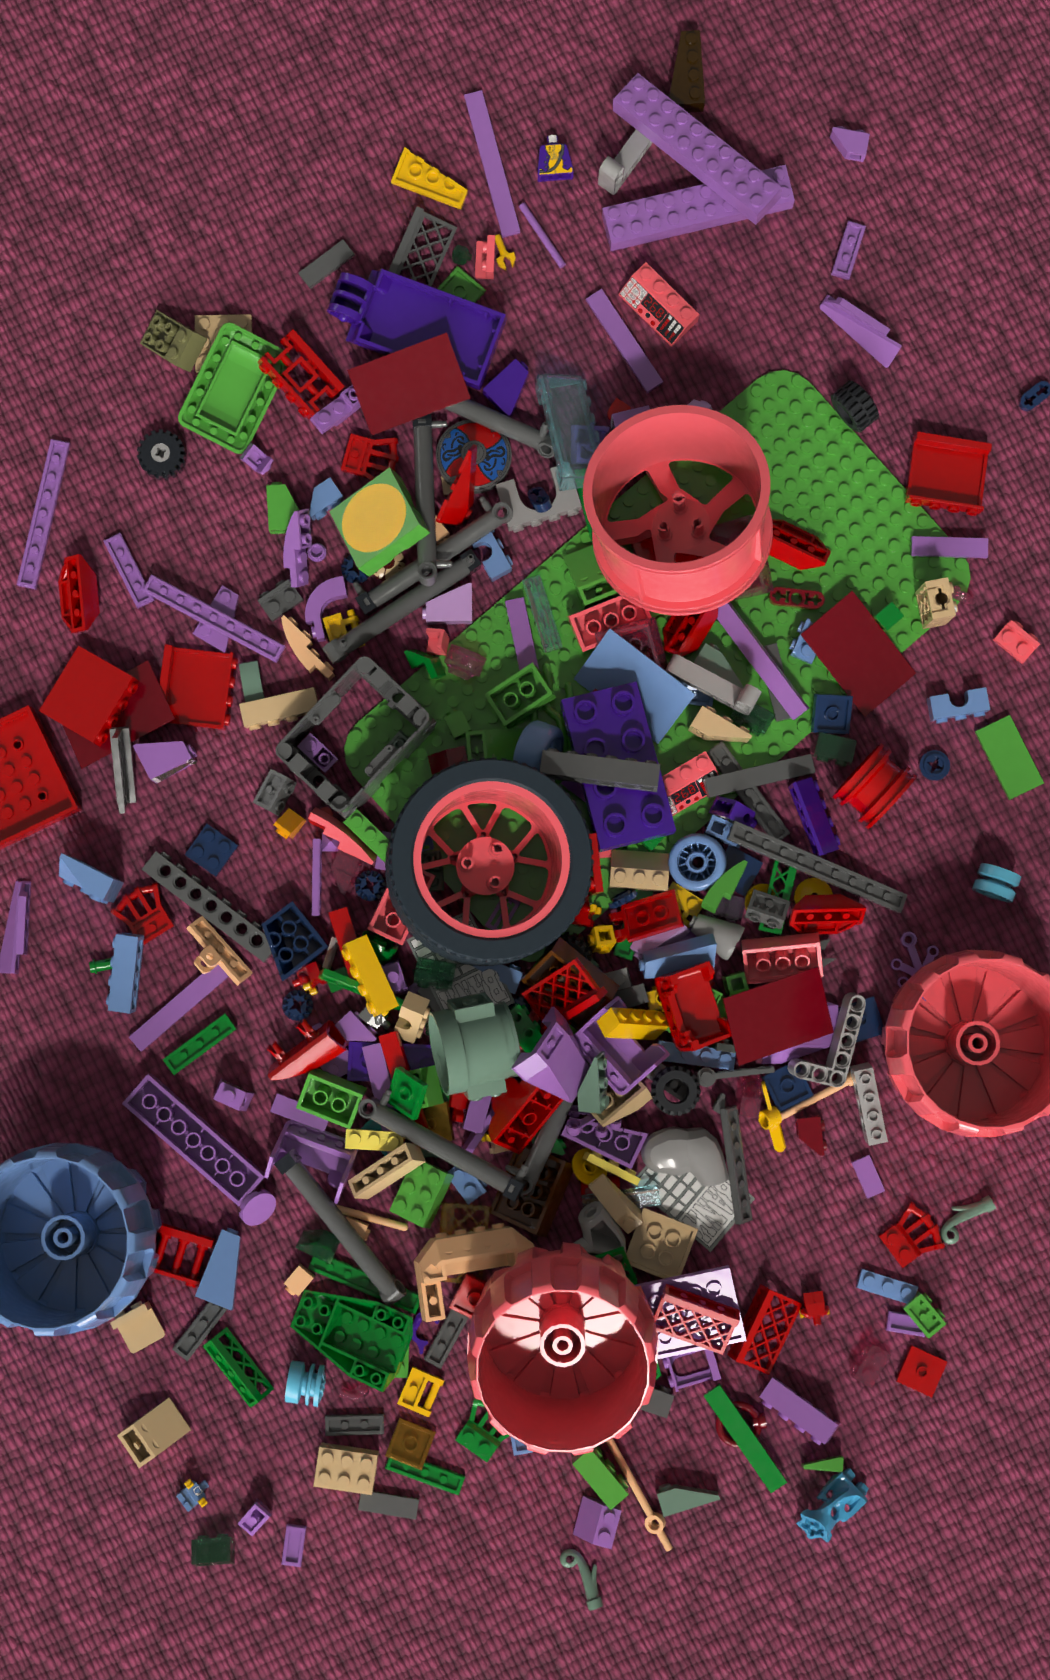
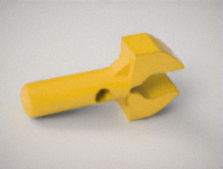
M495 235V243L500 253V256L496 258L498 266L506 270L505 263L503 262L504 257H506V259L510 260L513 268L516 260L514 252H507L501 235Z

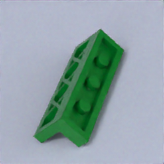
M775 860L767 894L771 895L773 890L775 893L773 896L779 897V894L783 892L782 899L789 901L797 869L789 866V870L781 874L777 868L779 862ZM776 871H777L780 876H778V877L775 878ZM781 878L785 886L783 890L777 893L773 884L774 881ZM760 923L759 930L781 936L783 926L782 929H771L763 927L764 924Z
M227 1327L203 1345L250 1408L274 1390L273 1386ZM223 1334L228 1338L229 1346L223 1345L219 1340ZM233 1351L241 1355V1362L234 1360L232 1357ZM245 1367L251 1368L253 1377H248L244 1373ZM257 1382L262 1383L267 1389L262 1394L256 1388Z

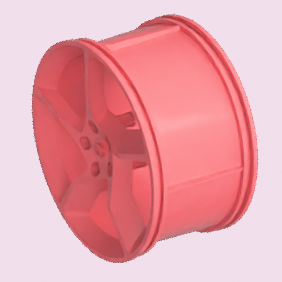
M669 405L657 407L625 420L614 428L596 448L588 463L583 483L584 508L592 528L593 550L599 569L606 581L619 595L630 603L651 612L674 616L693 615L711 611L734 600L749 588L761 573L769 557L773 538V523L768 505L770 498L769 467L765 455L755 438L732 418L718 411L699 406ZM673 461L703 462L726 471L733 476V479L708 504L704 505L679 488L669 463ZM645 471L664 503L638 519L609 522L607 520L608 514L618 493L630 480ZM748 494L756 509L748 526L727 546L712 541L709 538L710 533L723 512L742 496ZM652 537L656 561L639 557L625 550L621 545L638 543ZM677 553L704 557L694 561L676 563Z

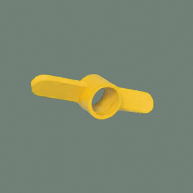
M764 1081L761 1082L767 1109L758 1112V1121L763 1129H769L774 1149L777 1152H783L786 1149V1144L780 1125L782 1117L779 1110L775 1106H771Z

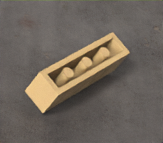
M312 687L241 703L239 706L244 727L252 731L260 729V725L268 724V726H275L280 724L279 721L287 720V722L296 721L298 717L305 716L318 702L316 689Z
M404 1143L348 1180L354 1198L369 1199L425 1163L426 1160L420 1146Z

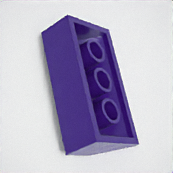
M812 777L792 783L788 789L813 854L820 857L838 850L840 841L837 834H833L831 829L833 822L830 816H826V804L823 798L820 799L818 795L820 789L817 781H813Z

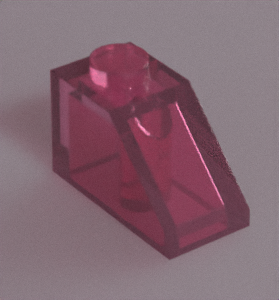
M742 1077L738 1105L739 1116L759 1119L762 1079Z

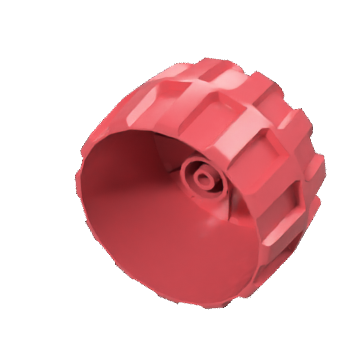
M963 950L943 955L926 964L900 987L892 999L893 1004L891 1005L886 1026L882 1027L881 1044L885 1047V1056L889 1069L887 1074L893 1087L917 1115L941 1130L966 1137H997L1022 1131L1025 1125L1039 1117L1050 1115V975L1048 973L1033 969L1025 964L1021 957L1003 952ZM973 1039H975L976 1042L975 1047H973L972 1045Z
M563 1242L560 1250L554 1251L538 1247L529 1248L518 1253L516 1264L513 1267L495 1271L485 1283L481 1297L475 1306L468 1327L467 1361L474 1397L481 1400L487 1409L489 1423L501 1435L508 1434L527 1445V1450L544 1455L548 1452H571L574 1456L593 1452L594 1447L612 1438L620 1439L633 1427L634 1417L642 1405L649 1404L656 1381L659 1339L654 1315L641 1285L635 1286L626 1277L622 1263L609 1254L600 1259L589 1255L580 1244Z

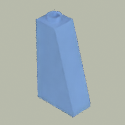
M706 934L643 951L642 959H639V971L643 972L644 979L657 978L705 961H710L714 968L717 946L714 935Z
M227 1228V1231L221 1230L195 1297L233 1311L241 1237L237 1235L238 1231Z

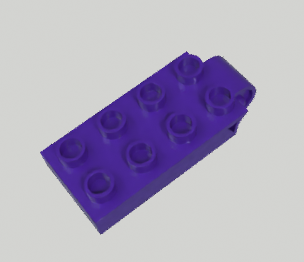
M380 269V271L372 270L368 281L359 275L342 272L327 309L330 315L338 318L341 322L351 324L345 341L385 356L447 332L466 386L481 390L507 321L506 314L384 269Z

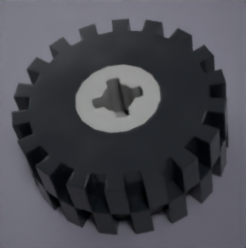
M159 429L157 433L155 430L151 431L152 434L150 436L146 434L144 436L145 440L141 439L139 442L141 446L137 447V459L143 470L150 477H155L157 480H161V478L169 480L171 476L173 478L177 477L176 473L183 471L181 468L182 466L185 467V459H187L186 449L177 435H173L171 431L167 430V432H164L163 429Z

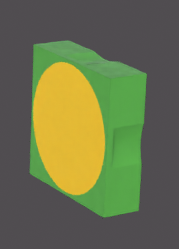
M390 467L329 511L357 568L369 577L391 562L399 553L409 549L430 533L420 512L414 507L411 495L401 476Z

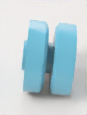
M981 863L977 873L984 879H976L972 890L995 900L1013 903L1016 893L1009 887L1019 886L1022 877L1002 867Z

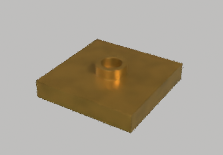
M449 1101L423 1108L429 1130L449 1141L455 1140L450 1107H448Z
M399 1418L385 1456L422 1470L436 1432Z

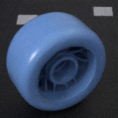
M532 721L524 728L518 739L513 760L518 761L519 764L525 763L528 766L535 767L540 772L542 750L553 748L559 750V752L563 751V732L560 728L546 722Z
M701 833L688 834L680 838L673 845L668 858L669 871L677 884L687 890H708L726 872L727 856L722 845L713 837ZM696 857L703 859V865L700 868H696L693 864Z

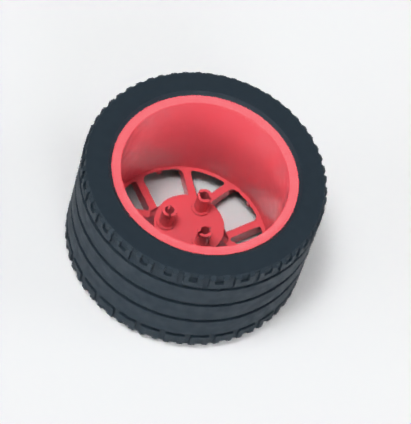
M492 757L462 761L458 765L453 764L441 770L440 773L434 774L410 796L401 810L388 842L385 859V877L389 890L388 894L393 908L397 911V916L402 921V924L408 928L409 933L433 953L436 952L439 956L450 961H457L460 964L471 966H495L511 963L536 953L560 937L573 923L574 918L579 914L585 903L584 899L588 896L592 882L590 877L593 876L594 864L592 859L594 854L591 844L592 839H589L588 835L590 831L587 828L585 818L583 819L581 816V810L577 807L576 802L571 800V795L560 784L557 785L555 780L547 776L543 771L540 773L535 767L528 766L525 763L519 764L516 760H506L505 758L497 760V758ZM478 803L496 804V809L484 830L476 822L468 809V805ZM504 808L517 812L528 820L532 826L529 833L513 851L509 850L504 843L489 835ZM460 809L477 837L469 841L460 851L453 852L435 833L434 826L450 812ZM535 834H539L547 853V861L519 855ZM427 836H430L448 855L447 858L421 864V852ZM516 862L543 867L548 870L546 887L539 900L535 901L509 890V882L513 877L514 864ZM452 864L456 867L458 878L462 883L461 891L436 903L426 886L422 871ZM475 894H496L499 897L503 922L502 929L484 930L468 926L470 898ZM507 897L533 907V910L524 919L512 926L509 923ZM462 898L464 900L462 923L449 916L441 907Z

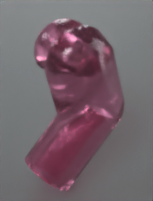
M953 586V599L970 606L975 603V597L961 591L960 586Z

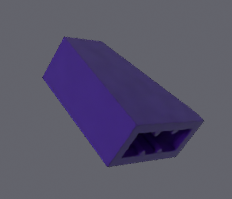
M514 359L483 388V395L500 413L511 418L529 377V369L526 364Z

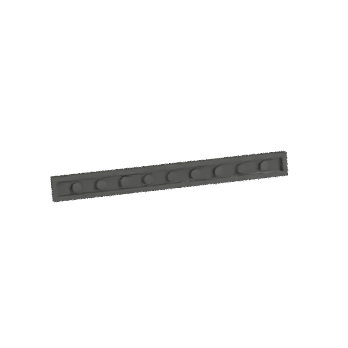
M733 821L727 840L892 911L902 912L907 894L742 823Z

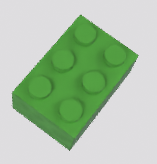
M533 662L485 694L500 720L508 729L557 698Z
M316 1068L309 1072L296 1108L351 1129L358 1113L359 1103L363 1100L367 1088Z
M426 1161L405 1175L389 1211L422 1228L430 1229L454 1175Z
M598 1446L593 1448V1452L571 1456L573 1466L610 1510L629 1495L627 1480L622 1474L617 1475L615 1473V1466L608 1458L606 1460L603 1458L602 1450Z

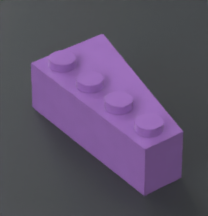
M591 1122L582 1128L579 1135L571 1136L566 1131L565 1123L560 1134L561 1136L629 1169H632L648 1135L647 1133L623 1128L612 1129L607 1125V1136L599 1138L595 1134L598 1123Z
M772 1377L759 1396L763 1399L761 1402L769 1409L774 1407L779 1411L777 1415L785 1421H788V1419L795 1423L794 1427L800 1432L804 1433L807 1431L812 1435L810 1439L818 1445L821 1443L827 1444L841 1424L837 1420L832 1421L824 1411L814 1408L811 1402L802 1396L799 1397L794 1390L775 1377Z

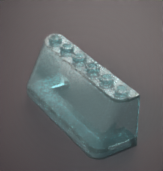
M543 373L537 375L535 391L539 405H543L546 422L548 423V430L557 463L556 479L559 491L582 488L588 463L599 442L598 430L594 429L595 416L594 413L590 412L589 408L591 407V400L589 396H586L585 392L587 390L586 380L582 379L581 375Z

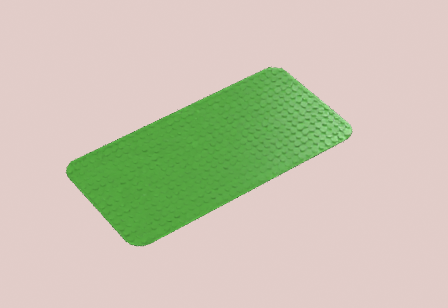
M786 370L769 372L758 378L719 412L742 425L755 438L765 455L770 473V498L768 505L772 519L784 520L817 536L826 548H829L831 553L825 566L799 570L769 555L764 568L756 580L730 603L763 646L777 643L784 674L808 705L809 709L795 720L787 719L776 722L767 685L717 619L699 649L683 656L694 663L705 643L708 645L712 643L720 648L719 651L724 655L743 687L749 684L762 692L749 715H744L713 698L712 708L717 711V715L720 717L727 716L733 720L732 724L737 727L741 725L750 730L749 734L752 737L747 743L722 741L743 770L777 762L811 732L814 693L847 695L817 655H815L812 664L790 655L792 650L789 648L793 639L797 640L800 634L797 632L801 621L805 622L809 618L811 622H816L851 591L856 594L873 617L893 602L904 617L886 632V635L899 652L902 653L930 629L922 628L915 592L925 581L948 577L949 582L953 584V601H956L958 604L967 593L971 579L969 564L965 558L911 556L912 536H948L921 506L914 507L910 503H905L906 489L859 436L840 418L816 388L800 374ZM673 461L669 463L679 488L704 505L708 504L733 479V476L726 471L707 463L698 461ZM647 474L612 503L607 518L609 522L638 519L664 503ZM748 494L742 496L723 512L710 533L709 538L712 541L727 546L748 526L756 511L754 503ZM587 526L450 642L446 656L435 655L443 666L446 673L445 676L431 679L424 665L400 685L403 690L421 704L437 723L435 730L408 758H404L381 782L380 788L372 796L394 823H396L401 810L410 796L426 780L433 776L428 760L429 755L446 749L465 746L468 759L466 735L454 740L444 720L447 712L453 709L457 711L461 709L472 731L508 729L504 726L485 696L487 692L520 671L505 601L524 597L538 667L543 677V663L547 662L550 665L553 692L557 697L550 702L551 707L562 715L560 703L561 699H566V682L572 683L574 696L590 693V691L575 681L574 678L595 648L582 652L567 616L584 610L563 559V556L593 545ZM631 544L621 545L622 548L633 553ZM535 578L536 582L538 581L540 583L539 586H537V589L535 586ZM525 581H528V583L531 585L530 590L539 616L538 623L540 631L543 636L544 643L548 644L549 646L546 649L547 652L544 651V647L534 618ZM784 587L821 592L824 595L825 601L821 608L812 610L776 606L770 603L768 597L773 588ZM779 592L772 595L776 598V601H779L780 598H786L785 602L788 603L789 592H786V596H780ZM794 593L791 596V600L797 604L802 601V597L800 594ZM805 594L804 604L807 605V601H813L814 605L820 602L817 596H814L813 599H807L808 595ZM542 605H543V607L545 608V610H546V612H547V614H548V619H549V623H550V632H549V627H548V624H547L546 614H545V612H544V610H543V608H542ZM649 611L654 624L643 628L646 630L647 639L628 640V642L665 670L673 654L664 650L663 629L672 615ZM541 613L543 614V617H544V622H545L546 630H545V628H544V624H543V619H542ZM395 695L394 702L398 703L403 698V695ZM386 699L357 722L349 732L344 747L346 764L362 787L371 779L365 773L366 766L388 745L397 732L402 730L410 738L418 730L396 709L392 710L387 705L389 702ZM688 704L659 744L653 741L662 776L699 754L709 751L721 742L703 740L688 731L702 706ZM544 707L537 710L539 721L557 727L556 720L545 711ZM528 716L510 729L523 728L524 730L529 724L531 716ZM715 766L718 774L722 775L718 768ZM555 780L557 785L560 784L571 795V800L576 802L577 807L582 812L581 816L583 819L585 818L587 828L590 834H592L593 831L586 803L561 784V780ZM731 792L719 796L734 800L738 795L736 792ZM706 796L675 814L673 820L676 832L665 836L651 852L669 854L673 845L680 838L696 833L710 820L712 814L709 811L716 796L710 798ZM478 803L468 805V809L482 830L485 829L494 813L496 804ZM504 808L489 835L501 841L509 850L513 851L529 833L532 826L528 820L517 812ZM460 809L450 812L434 826L435 833L453 852L460 851L469 841L477 837ZM535 834L519 853L522 857L543 861L548 859L545 846L539 834ZM434 841V849L427 850L441 851L442 859L448 857V855ZM641 843L615 848L616 850L650 852ZM429 845L424 846V847H423V850H424V849H430V846H429ZM611 858L600 859L604 892L589 896L590 903L602 908L601 914L610 907L608 903L611 902L610 899L627 890L609 888ZM516 862L514 864L513 877L509 882V890L532 900H539L546 887L548 870L543 867ZM452 864L443 865L444 881L454 893L460 892L462 883L458 878L456 867ZM475 894L470 898V911L484 927L499 903V897L496 894ZM506 899L509 916L515 904L513 902L511 904L508 903L509 900ZM520 903L509 922L512 926L524 919L533 910V907ZM501 907L490 923L493 926L501 914ZM593 915V921H595L600 915ZM502 920L497 927L499 930L503 926ZM571 924L565 932H569V935H573V933L578 935L586 927ZM546 947L520 960L527 962L538 961L544 954Z

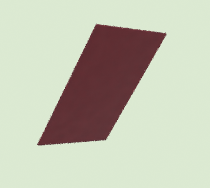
M447 332L347 370L371 435L471 398Z
M853 591L800 634L845 693L853 696L852 702L864 717L916 674Z
M148 660L126 672L140 682L137 691L130 697L126 709L121 712L118 722L114 726H130L131 742L175 719ZM63 726L81 769L112 753L110 732L106 742L99 747Z
M819 966L723 998L739 1066L834 1033Z

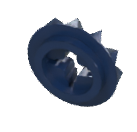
M351 555L345 558L341 565L343 577L350 583L357 581L360 584L365 582L369 576L360 570L359 576L355 571H351L354 567V560Z
M932 750L922 756L919 768L922 775L928 780L938 781L948 774L950 761L943 752ZM936 759H938L937 766H939V768L941 769H935L934 771H932V766L928 763H933Z
M372 870L361 873L355 882L356 893L366 901L379 899L386 888L382 875ZM366 878H368V880H370L371 883L378 882L377 884H375V886H373L374 893H372V891H370L369 889H362L367 885Z
M627 889L612 897L608 905L610 908H617L634 899L638 893L635 889Z
M302 990L289 992L284 997L282 1003L283 1013L294 1021L306 1019L313 1009L312 998ZM293 998H295L297 1002L305 1001V1003H303V1005L300 1006L302 1013H300V1011H298L297 1009L290 1010V1008H292V1006L294 1005Z

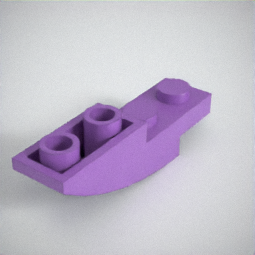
M353 385L341 392L337 399L310 418V421L321 434L333 426L337 427L361 408Z
M308 508L294 511L285 535L283 565L284 568H290L291 587H301L309 584L306 548L312 547V536Z

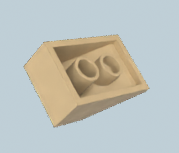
M641 1081L625 1095L617 1094L608 1085V1107L600 1114H591L602 1127H605L639 1110L652 1099V1096Z

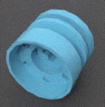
M292 1360L287 1378L285 1402L298 1404L302 1395L305 1396V1405L309 1406L311 1397H314L313 1406L318 1407L325 1390V1365H320L318 1373H315V1364L312 1363L309 1372H306L305 1362Z

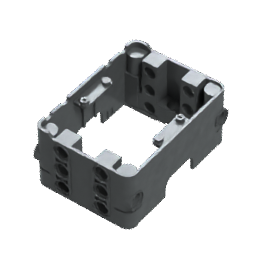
M364 656L360 657L278 743L275 751L276 755L294 774L311 787L326 804L347 819L356 809L359 810L373 796L387 775L424 742L435 730L437 721L429 715L416 699L403 690L384 669L379 667L369 657ZM362 677L389 702L387 705L392 710L396 709L418 730L398 750L391 744L386 745L365 768V773L371 779L351 799L336 783L333 784L318 770L319 767L297 745L337 707L342 700L341 697L347 694ZM402 694L403 698L398 703H395V695ZM323 777L324 781L317 787L315 785L316 779Z

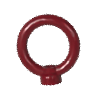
M734 1401L733 1403L737 1409H743L753 1417V1432L758 1438L762 1429L767 1428L765 1413H759L755 1407L747 1402ZM716 1416L715 1427L719 1438L725 1444L739 1448L734 1439L725 1433L723 1423Z

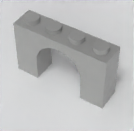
M569 463L550 468L556 497L551 509L543 513L529 509L521 502L514 479L496 484L499 501L507 503L513 511L512 520L506 523L508 531L519 532L529 525L536 527L546 520L553 522L559 520L560 516H574L579 513L578 511L581 510L582 506ZM502 508L505 517L507 515V509Z

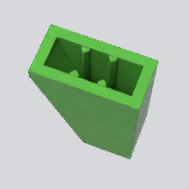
M272 482L271 485H266L270 534H284L287 531L294 511L299 509L287 486L282 484V482Z

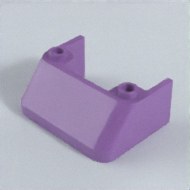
M294 1120L287 1121L270 1155L264 1178L268 1179L273 1166H275L274 1164L294 1148L302 1157L300 1161L303 1164L329 1173L327 1182L330 1186L338 1189L334 1203L338 1204L358 1149H345V1138L327 1131H321Z

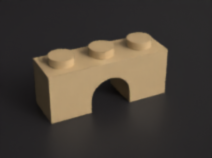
M408 991L394 1031L398 1030L400 1039L414 1044L416 1038H421L431 1008H428L429 999Z

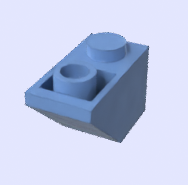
M331 478L314 487L309 511L312 520L322 519L326 516L327 511L344 501L343 495Z
M712 815L704 834L735 848H740V845L727 840L732 823Z

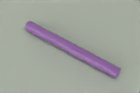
M525 202L520 204V210L559 268L564 267L566 263Z

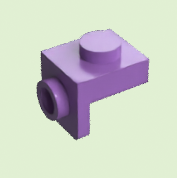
M252 443L249 444L240 456L243 462L262 475L269 471L274 461Z

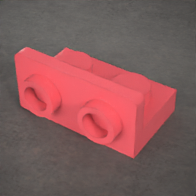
M487 235V241L476 242V279H494L495 235Z
M1012 620L1007 622L993 639L1021 664L1040 645L1035 635L1032 633L1028 634L1023 630V626L1019 622Z

